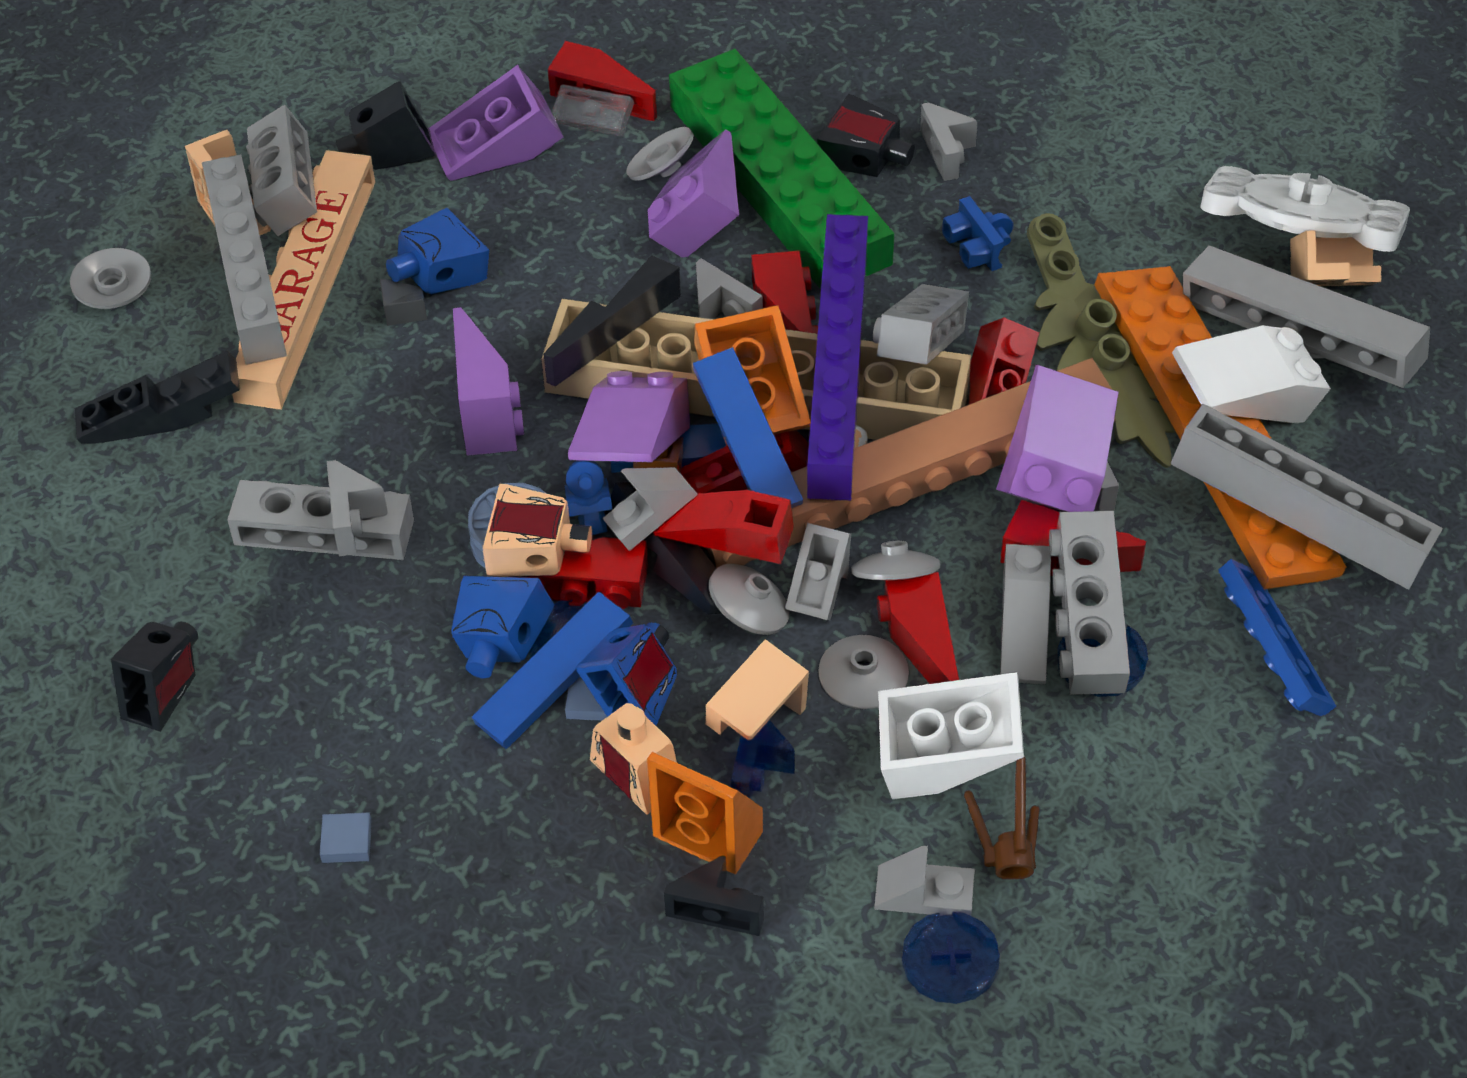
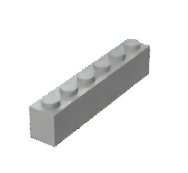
M242 155L202 162L245 364L285 357L287 354Z
M1210 245L1183 272V294L1189 297L1196 309L1248 329L1262 325L1291 328L1302 337L1303 345L1308 352L1322 354L1323 358L1401 388L1405 387L1428 359L1429 326Z
M1205 404L1201 405L1186 426L1171 461V465L1189 475L1198 478L1408 590L1443 529Z

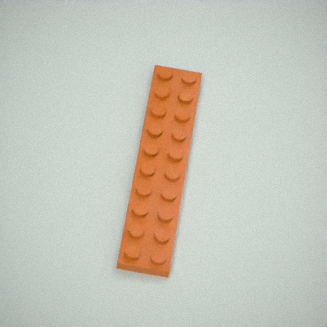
M1171 266L1098 273L1094 286L1101 299L1108 301L1115 308L1117 314L1115 324L1123 338L1128 342L1130 351L1181 440L1186 426L1201 407V403L1175 360L1172 351L1177 346L1209 339L1212 336L1189 297L1183 294V287ZM1228 416L1271 439L1260 419ZM1204 482L1264 589L1326 581L1343 575L1346 565L1338 552Z

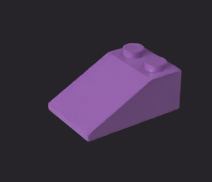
M518 65L429 128L435 153L446 177L450 181L534 159L564 137L541 91Z
M725 129L674 172L648 208L649 238L680 257L691 255L739 216L731 132Z
M461 307L453 308L458 399L466 454L477 455L517 451L516 436L524 435L522 410H513L514 407H521L518 381L510 382L508 364Z
M1036 365L996 490L1063 512L1094 511L1105 477L1118 392Z
M629 371L608 373L607 377L592 389L568 450L569 460L653 462L690 428L687 378H673V373L653 372L648 374L647 377H633L632 372Z

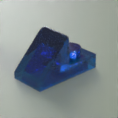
M770 720L753 739L747 740L742 735L740 736L731 777V788L738 790L750 799H752L753 791L762 792L765 770L795 774V750Z

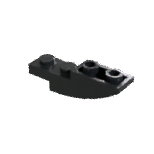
M227 350L157 384L147 375H144L76 407L77 440L81 444H96L171 432L212 417L211 403L240 390L236 359Z

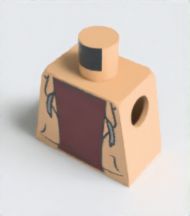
M499 484L483 545L487 577L555 575L560 572L565 550L587 553L590 551L592 527L570 524L568 501L563 497L508 484Z
M627 703L594 727L590 760L648 815L651 812L647 758L651 752H654L676 763L677 760L670 739L645 716L642 709Z

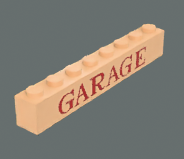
M326 150L320 165L314 167L313 182L317 213L289 229L285 246H281L278 250L274 272L272 275H269L287 356L246 365L239 340V352L236 362L240 390L232 394L234 403L282 410L375 185L371 156Z

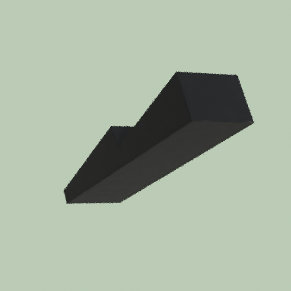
M651 255L606 307L590 301L543 354L546 382L556 387L680 298V267Z
M630 482L615 483L610 497L612 510L636 491ZM653 532L643 539L647 541V547L658 555L653 569L656 574L706 614H721L709 592V579L717 568L698 545L654 536Z

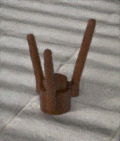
M1024 756L1016 760L1015 831L1000 834L998 842L994 846L972 791L967 790L964 793L969 813L984 851V865L986 867L995 866V874L1001 879H1025L1030 877L1034 873V869H1036L1035 847L1040 810L1036 805L1031 807L1026 833V758Z

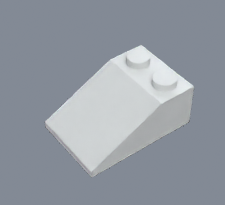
M1262 325L1177 346L1172 351L1175 360L1201 405L1205 404L1228 416L1289 423L1305 422L1331 389L1321 374L1320 366L1311 358L1303 345L1302 337L1295 330L1288 327L1279 328Z
M1017 672L878 691L881 772L892 799L939 794L1024 757Z

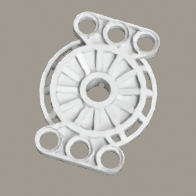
M1223 166L1217 169L1204 187L1200 206L1203 211L1214 215L1233 216L1247 214L1252 219L1265 225L1295 234L1315 230L1316 237H1352L1367 248L1387 252L1397 249L1405 231L1410 207L1405 204L1390 200L1374 201L1357 191L1333 184L1332 181L1322 176H1318L1316 180L1310 179L1311 174L1295 173L1291 176L1280 174L1254 175L1248 170L1232 166Z

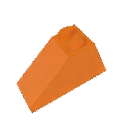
M779 305L695 324L694 344L699 360L729 348H734L773 435L810 427L811 421Z
M651 752L647 758L653 836L708 862L720 856H726V870L736 874L763 833V808L738 790Z

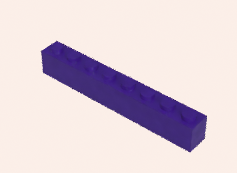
M827 214L807 462V499L851 501L867 262L868 216Z

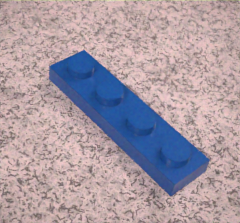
M1230 559L1218 569L1227 585L1224 587V591L1227 597L1242 610L1246 617L1244 626L1252 637L1260 641L1266 652L1263 656L1266 664L1284 682L1286 686L1284 694L1287 700L1299 711L1306 710L1319 716L1328 714L1336 707V704L1270 593L1262 587L1252 568Z

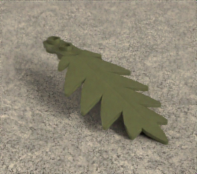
M1050 213L1034 218L1027 228V237L1047 288L1036 300L1034 309L1039 311L1054 307L1041 326L1036 349L1043 351L1071 341L1060 358L1056 371L1093 358L1112 390L1118 392L1115 421L1113 423L1116 441L1119 444H1123L1137 439L1153 459L1165 468L1170 467L1172 461L1171 449L1166 433H1176L1162 406L1152 400L1157 399L1130 351L1128 342L1123 338L1115 324L1117 317L1115 308L1108 301L1101 299L1094 284L1085 282L1079 266V259L1072 248L1064 221Z

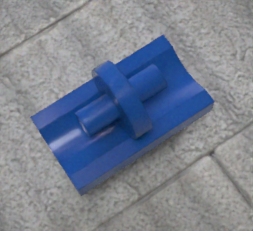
M970 196L959 199V212L943 218V236L949 243L965 238L968 239V241L960 243L959 251L961 260L968 269L985 263L991 271L1002 268L998 256L1002 248L1011 242L1009 235L1013 230V221L1004 213L993 215L991 212L983 214Z
M577 460L569 466L566 472L567 485H564L569 517L578 516L579 525L591 526L592 535L607 532L606 522L603 519L605 517L604 511L612 510L607 478H604L602 469L596 462Z

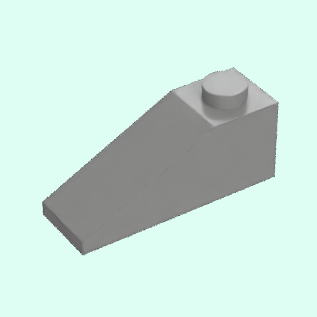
M1006 544L1003 570L1000 675L1017 672L1019 683L1046 684L1051 571L1049 546Z

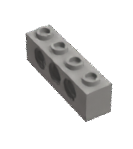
M286 105L281 106L247 128L248 145H246V149L250 158L248 170L252 180V184L249 187L253 195L255 217L262 226L268 225L277 236L317 213L308 133Z
M926 284L918 286L884 312L882 317L876 319L873 330V342L878 343L877 356L927 365L964 332L969 291Z
M239 481L227 519L234 545L338 554L332 524L329 487H318L309 484L272 483L269 481ZM391 491L384 492L388 513L385 516L361 519L363 535L355 536L357 554L352 556L404 560L414 522L410 494H399Z
M1114 511L1060 512L1057 529H1050L1049 531L1050 556H1058L1059 569H1053V594L1062 598V609L1056 611V631L1058 637H1065L1066 650L1060 651L1059 656L1061 678H1069L1070 695L1125 693L1130 676ZM1079 558H1084L1091 561L1093 564L1081 565L1077 563L1075 560ZM1082 598H1088L1095 601L1097 604L1094 606H1086L1080 603L1078 600ZM1094 639L1101 646L1089 647L1082 640Z

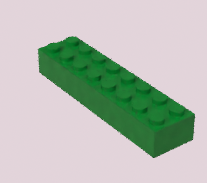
M736 49L669 74L670 107L692 131L703 147L725 129L731 132L736 187L789 251H800L802 267L809 266L811 278L820 289L822 284L827 214L868 216L866 276L893 265L894 232Z

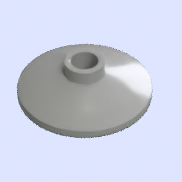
M688 127L675 128L649 142L628 164L626 173L629 178L637 181L648 179L658 174L662 177H667L676 172L681 166L679 159L686 153L693 141L694 135Z
M124 248L104 249L86 256L75 266L70 276V287L75 298L86 306L98 309L117 308L133 302L146 291L151 281V270L147 260L135 251Z
M889 541L881 544V552L861 559L852 565L851 570L854 576L864 579H908L938 571L940 569V560L925 553L908 550V543L906 541Z
M739 564L722 565L711 575L709 579L711 598L721 613L731 622L742 629L761 635L775 634L784 628L789 619V610L785 609L787 601L779 588L766 576L750 567Z
M855 635L835 642L825 651L819 663L818 673L823 689L838 703L855 709H873L879 707L878 691L906 687L909 668L903 653L889 641L871 635ZM866 661L870 662L871 664L862 666L859 665L857 662Z

